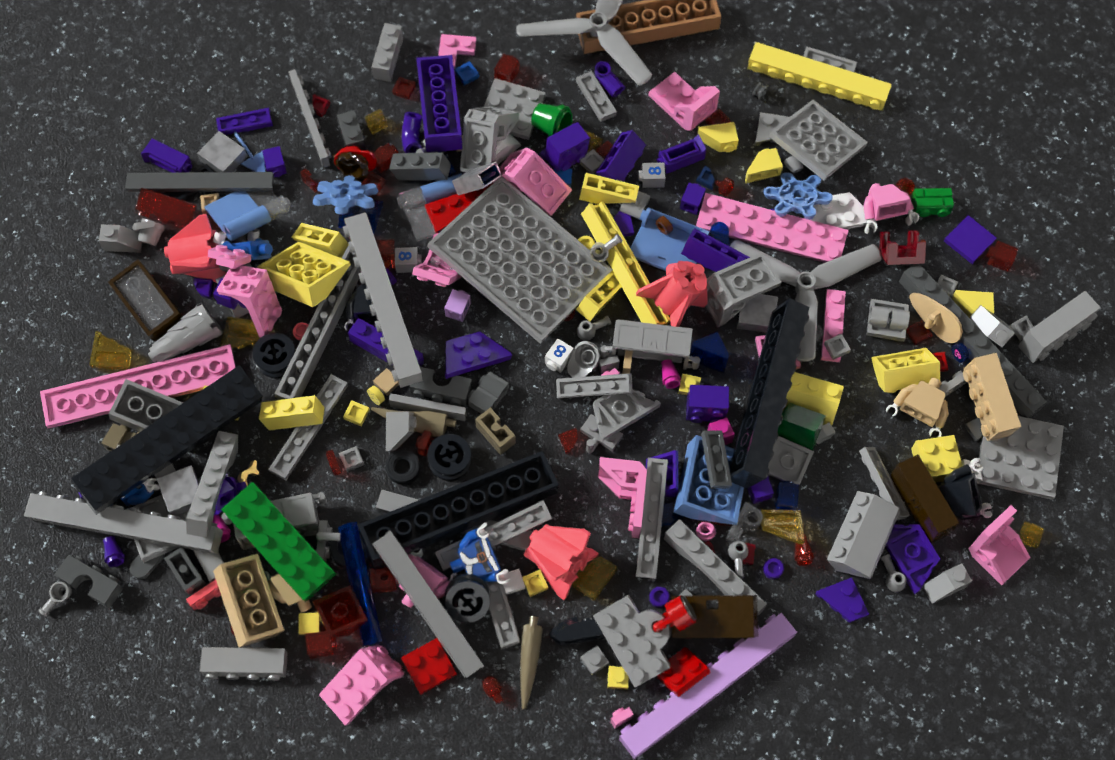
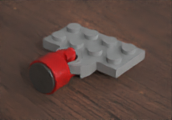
M627 595L593 615L635 688L671 667L661 650L670 637V628L675 625L679 631H682L696 623V614L684 596L680 595L666 603L665 608L667 611L663 614L649 609L639 612L630 595Z

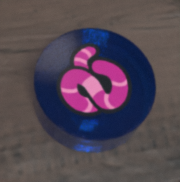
M957 343L952 346V354L958 362H964L969 358V352L964 344Z

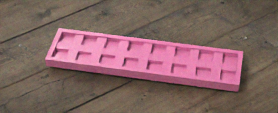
M705 193L696 226L713 234L824 263L842 256L848 234L847 229L789 214L780 217L773 210Z

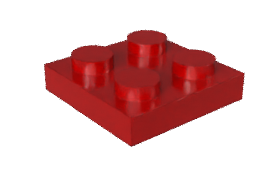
M437 638L401 657L420 695L457 675Z
M684 647L668 660L671 667L656 677L677 697H680L711 672L701 660Z

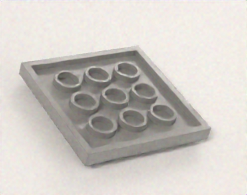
M811 100L769 134L772 140L823 180H826L864 149L868 143L814 100Z
M1018 416L1021 427L1009 437L987 442L986 436L982 435L979 459L981 461L978 463L980 466L983 465V470L981 471L983 480L978 484L1051 500L1055 498L1064 426Z

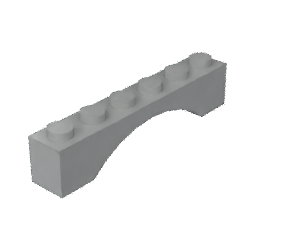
M218 431L186 518L188 535L207 538L222 483L228 469L233 465L238 452V434Z
M680 519L665 532L664 540L678 554L699 568L724 595H757ZM757 595L759 615L764 610L766 603Z

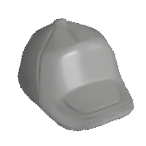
M582 341L575 346L567 365V371L572 378L586 377L598 366L601 357L598 346L589 341Z

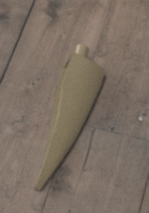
M371 408L372 411L386 418V412H409ZM431 411L413 412L417 419L414 431L428 436L439 437L445 435L447 426L455 428L457 420L449 419L446 414Z
M530 616L529 624L523 626L520 658L522 709L527 708L541 649L543 628L537 625L538 617Z

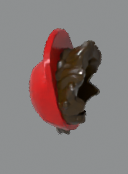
M356 146L344 147L337 154L332 155V164H335L342 171L343 176L351 175L358 180L368 177V171L374 170L377 165V160L373 153L361 150Z

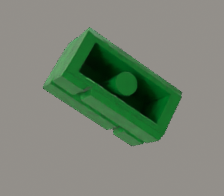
M952 188L914 189L911 195L914 207L913 212L918 213L920 217H927L929 215L945 217L951 213L954 207Z

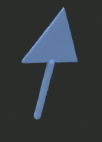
M234 132L235 137L250 157L240 164L254 172H265V161L262 151L253 156L238 133Z

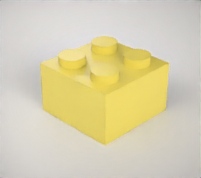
M954 435L917 440L911 448L913 456H920L935 483L943 482L948 474L962 467Z

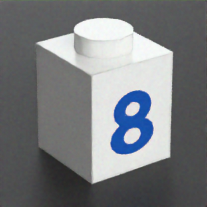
M557 338L545 355L546 366L552 371L557 370L561 373L568 364L574 348Z

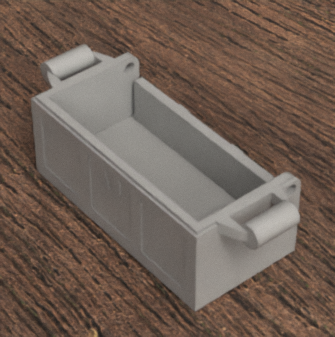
M617 319L613 346L603 345L600 351L602 358L615 356L616 349H618V356H625V350L633 351L632 357L658 361L670 359L674 363H682V357H684L683 370H687V368L698 369L700 364L699 357L690 356L692 328Z
M320 492L313 495L306 493L271 501L302 537L313 536L318 533L319 517L316 505L326 504L327 499L324 493ZM225 513L222 514V519L227 525L233 523ZM234 524L235 537L243 550L255 548Z

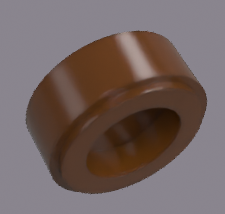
M661 216L656 220V225L663 234L668 235L673 231L672 224L666 217Z

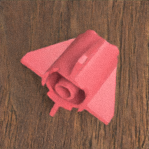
M207 214L197 216L169 240L168 246L164 247L165 256L170 261L172 274H186L202 279H213V282L226 275L227 272L220 270L219 265H216V259L208 257V250L219 244L213 242L216 230H212Z
M678 261L677 263L669 264L666 267L665 277L638 289L636 296L654 299L656 306H660L663 309L662 312L670 316L671 326L679 327L686 310L691 305L704 308L708 304L705 269L701 264L689 261Z
M546 524L539 531L534 530L530 536L531 543L525 550L524 556L538 566L557 596L565 600L572 582L578 578L575 574L579 569L583 571L587 562L598 557L599 553L586 547L591 534L587 530Z

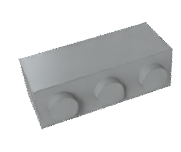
M384 23L372 64L373 79L391 82L403 41L402 26Z

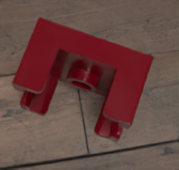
M917 230L908 231L907 245H898L896 242L889 241V232H880L879 250L887 265L925 263L926 241H919V232Z

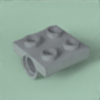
M871 299L866 336L904 342L910 318L909 305Z

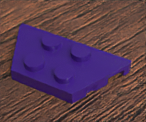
M480 331L448 340L445 344V378L511 360L512 354Z
M919 524L908 526L894 525L885 547L900 572L906 577V581L915 595L939 562L940 557Z

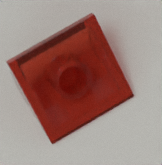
M351 585L313 601L329 638L348 637L367 622V618Z

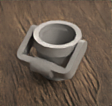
M142 218L141 222L134 223L132 226L134 231L139 232L138 241L152 246L157 245L166 227Z

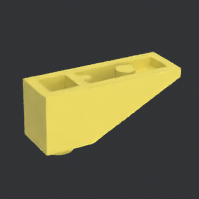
M586 173L579 200L599 204L601 201H604L605 204L635 203L639 186Z
M301 223L292 235V238L297 242L304 243L339 258L343 257L348 247V242L340 232Z
M613 270L584 297L576 308L588 321H591L622 288Z

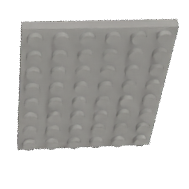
M503 177L496 180L427 245L431 251L540 344L579 306L584 297L613 270L604 262L593 261L590 257V250Z

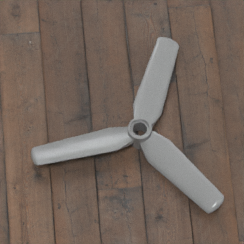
M598 0L596 11L591 14L590 19L573 18L517 25L516 31L520 37L590 32L591 35L598 37L600 45L637 85L647 83L652 77V73L622 34L608 24L616 16L623 0Z
M735 240L730 245V247L749 257L762 252L740 240ZM871 244L818 265L811 272L802 273L764 253L782 282L795 286L797 293L795 301L810 307L808 312L809 320L804 327L805 336L799 346L801 351L796 358L798 361L806 362L815 359L818 301L814 289L829 287L881 261L882 255L876 245Z

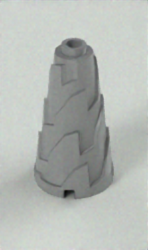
M201 302L180 318L181 320L167 330L165 335L154 342L152 347L149 348L150 352L148 355L154 363L156 361L169 360L180 353L184 354L198 345L201 346L221 336L223 332L212 314L207 312L208 309Z

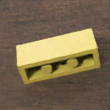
M316 396L261 402L259 420L268 430L323 424L325 407Z

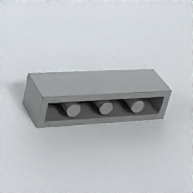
M202 647L200 673L206 679H218V676H226V679L237 680L239 677H247L248 680H259V677H267L268 680H280V677H286L288 653L285 648Z

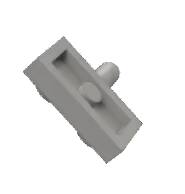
M590 414L580 429V432L591 438L587 440L586 451L588 453H592L598 444L613 452L623 438V433L618 432L602 441L596 417Z
M319 520V530L316 534V552L327 562V558L330 559L331 555L328 541H340L341 533H333V529L329 526L328 521Z

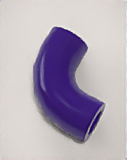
M406 112L404 115L402 146L405 153H416L418 149L422 148L420 144L422 116L415 112Z

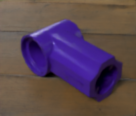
M604 61L596 64L594 75L599 84L612 97L620 95L625 86L611 71V66Z

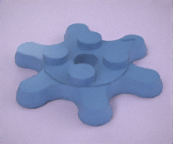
M782 173L780 175V180L783 184L781 187H766L764 189V195L767 199L779 201V204L775 206V212L780 217L794 211L796 214H803L805 219H813L816 215V209L813 206L817 204L828 205L833 199L831 193L820 192L816 189L821 183V178L817 175H811L806 180L799 181L791 173Z
M346 176L343 181L335 180L332 183L321 181L317 186V190L323 192V194L315 195L313 204L316 206L333 205L337 214H346L349 208L353 206L370 209L375 206V203L368 196L377 194L378 188L376 184L372 183L362 185L361 182L356 181L354 176Z

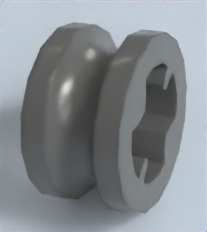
M759 82L752 96H758V99L761 100L766 94L768 86H763V83Z

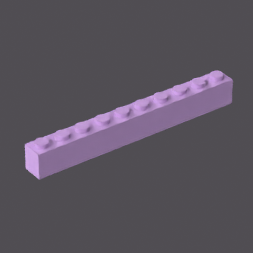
M782 613L778 616L775 614L770 616L765 621V626L762 628L758 626L757 637L746 640L740 639L733 645L735 648L731 652L726 650L718 656L719 661L715 664L711 662L706 666L711 673L680 697L671 692L669 694L671 697L668 700L664 701L662 699L653 706L655 710L649 714L645 712L637 718L638 723L634 726L629 724L620 731L622 735L619 740L635 760L791 640L797 631Z

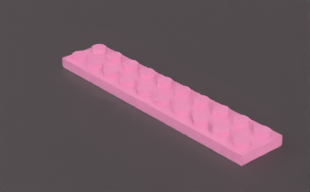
M229 344L40 391L46 427L50 429L109 414L125 379L171 398L201 391L204 385L209 386L236 368L232 347Z

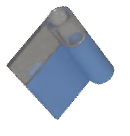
M462 173L448 177L447 180H439L399 193L400 197L397 198L399 207L404 208L417 242L433 237L436 234L425 210V204L457 194L452 181L461 176Z
M235 191L204 206V208L219 228L227 234V238L233 241L289 213L291 203L287 197L284 198L282 195L277 197L273 191Z

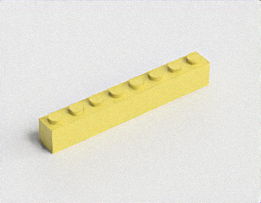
M757 42L754 45L747 68L753 72H760L772 78H779L788 83H795L804 88H811L824 94L836 96L839 99H846L883 111L892 85Z

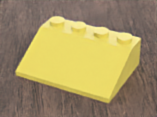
M297 242L258 265L257 268L267 270L274 291L314 307L328 297L350 267V262L304 243Z

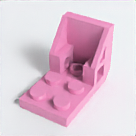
M676 72L649 91V97L682 128L688 131L694 129L717 110L720 90L715 86H703L694 90Z
M529 148L511 153L499 167L503 178L520 192H524L535 205L549 216L553 215L572 191L535 151Z
M600 457L598 478L618 498L631 500L630 512L634 513H630L628 531H632L631 538L639 539L642 526L647 469L640 461Z
M1012 505L990 524L968 548L972 557L1001 585L1031 558L1019 535L1009 526L1015 520L1012 516L1017 512Z

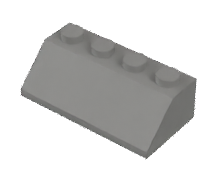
M857 491L829 553L828 562L836 571L871 579L901 509L875 494Z

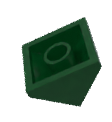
M789 402L782 413L783 420L778 427V436L813 451L826 415Z

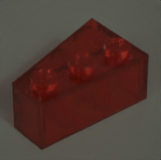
M141 188L135 212L145 218H155L156 221L161 223H174L175 227L183 229L193 220L197 205Z

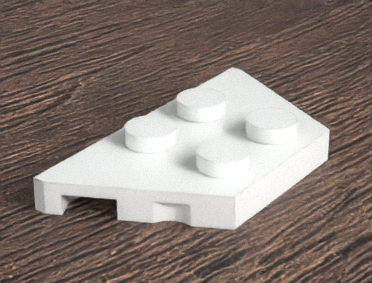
M850 192L832 195L833 199L828 205H814L816 215L813 219H810L843 229L862 227L868 223L865 220L864 206Z

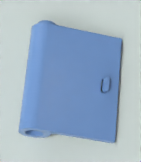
M651 208L642 211L639 219L642 221L641 227L630 247L637 260L666 271V267L669 264L677 263L678 261H689L697 264L694 260H690L682 255L681 252L694 228L707 235L710 234V231ZM661 216L666 217L672 224L673 231L668 235L663 234L656 225V220Z

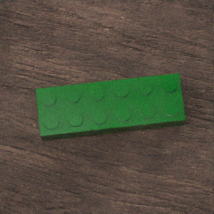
M253 482L221 509L303 601H308L336 575L330 566Z

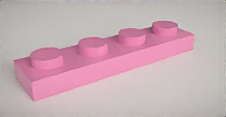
M826 290L821 360L840 362L841 357L833 360L824 343L835 336L843 335L846 291Z

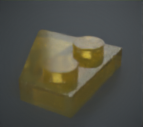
M228 317L220 347L230 344L231 348L237 347L239 349L249 344L254 345L261 337L257 333L253 320Z
M95 331L90 367L128 370L132 357L131 349L119 345L115 340L105 337L99 331Z
M761 510L762 530L795 543L804 544L801 510Z
M600 556L592 560L590 564H586L583 571L578 570L575 574L578 578L572 582L571 586L595 601L618 570L617 566Z

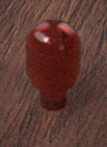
M493 676L484 678L482 687L489 698H493L496 704L503 702V698L500 695L502 690L498 680Z

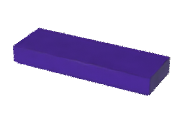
M269 108L216 118L218 131L224 135L273 126Z

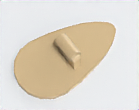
M912 293L910 295V301L918 315L925 322V328L931 329L940 339L947 343H955L960 340L963 333L962 325L953 312L928 296L920 293Z

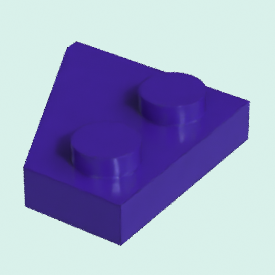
M852 578L816 591L817 597L825 600L830 605L829 607L835 612H839L849 623L869 615Z

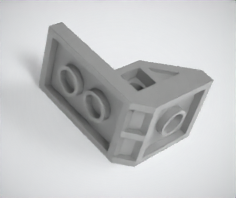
M492 106L469 109L464 117L460 171L467 172L473 168L495 162L497 141L507 138L518 122L520 112Z
M761 252L717 271L708 277V304L705 307L716 325L720 327L746 306L749 299L779 287L782 282L764 253Z

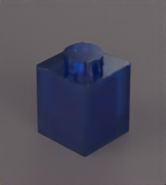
M793 481L779 482L775 510L795 513L798 507L799 484H794Z

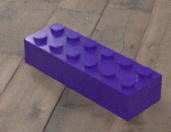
M452 55L417 58L426 153L462 150V133Z

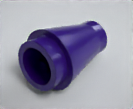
M114 536L106 537L103 540L105 563L109 567H118L124 563L125 555Z

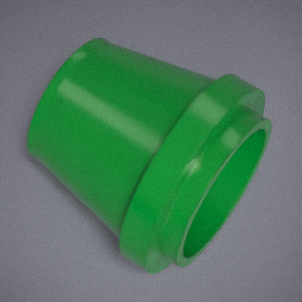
M539 103L532 113L531 124L550 137L572 124V112L565 105L555 106Z

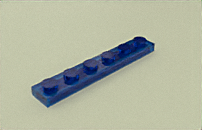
M350 522L339 526L338 530L341 533V544L363 646L382 642L357 522Z

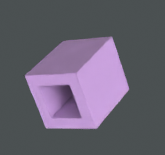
M452 289L444 308L445 316L463 322L471 304L470 295L463 290L457 291Z

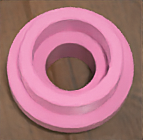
M702 522L696 528V535L702 541H709L715 537L716 529L710 522Z

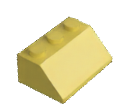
M927 348L872 357L878 385L884 392L895 393L897 390H902L911 384L918 385L920 381L929 383L931 378L940 380V361Z
M794 372L791 377L792 386L787 392L786 398L788 401L785 408L789 402L826 415L823 425L829 422L832 425L844 386Z

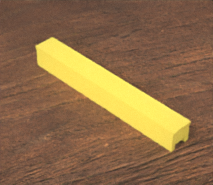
M601 201L598 205L589 203L581 215L596 242L605 244L617 234L623 241L608 250L609 256L606 260L613 269L640 321L643 323L667 325L670 322V318L662 312L663 309L660 306H656L654 299L636 296L638 289L650 284L606 204L604 201Z

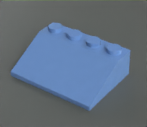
M698 435L687 445L674 513L695 520L736 525L744 487L732 483L729 489H711L702 437ZM725 446L730 468L735 449Z

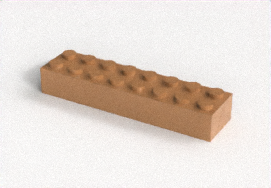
M644 0L622 4L616 16L608 24L617 29L629 45L719 29L721 14L716 0ZM596 9L576 13V18L590 19L591 14L595 13ZM590 32L578 34L584 54L605 50L600 45L598 37L591 35Z

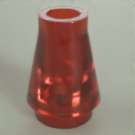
M806 535L796 536L794 560L799 566L812 564L814 555Z

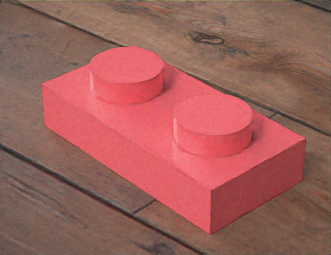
M216 579L186 599L193 610L202 609L208 604L209 600L221 596Z

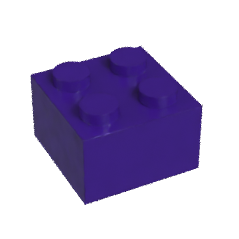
M576 122L547 138L545 159L557 172L561 169L566 171L586 157L590 137L580 124Z
M689 386L686 420H690L693 423H701L702 421L712 423L726 418L729 409L728 386Z

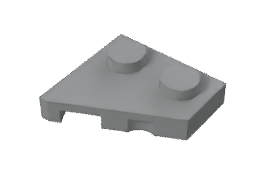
M760 112L755 145H761L762 142L766 141L774 142L769 137L770 132L789 117Z

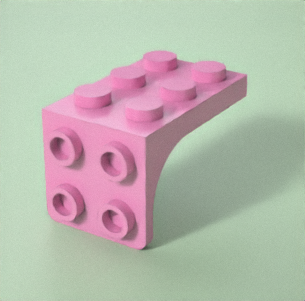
M429 250L425 261L415 266L412 272L413 275L417 276V279L422 281H428L429 279L442 287H446V285H450L461 278V275L431 250Z
M243 265L228 270L217 288L218 294L235 298L246 306L259 337L269 334L273 330L276 320L281 316L282 308L267 270Z
M374 645L362 648L319 695L344 725H348L380 690L393 680L401 678L404 672L401 670V665L388 655L385 647Z

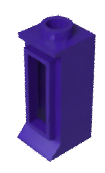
M698 134L694 139L663 151L660 150L657 163H664L665 174L704 160L706 147Z
M153 138L141 153L145 163L151 162L171 173L190 172L192 169L189 156Z

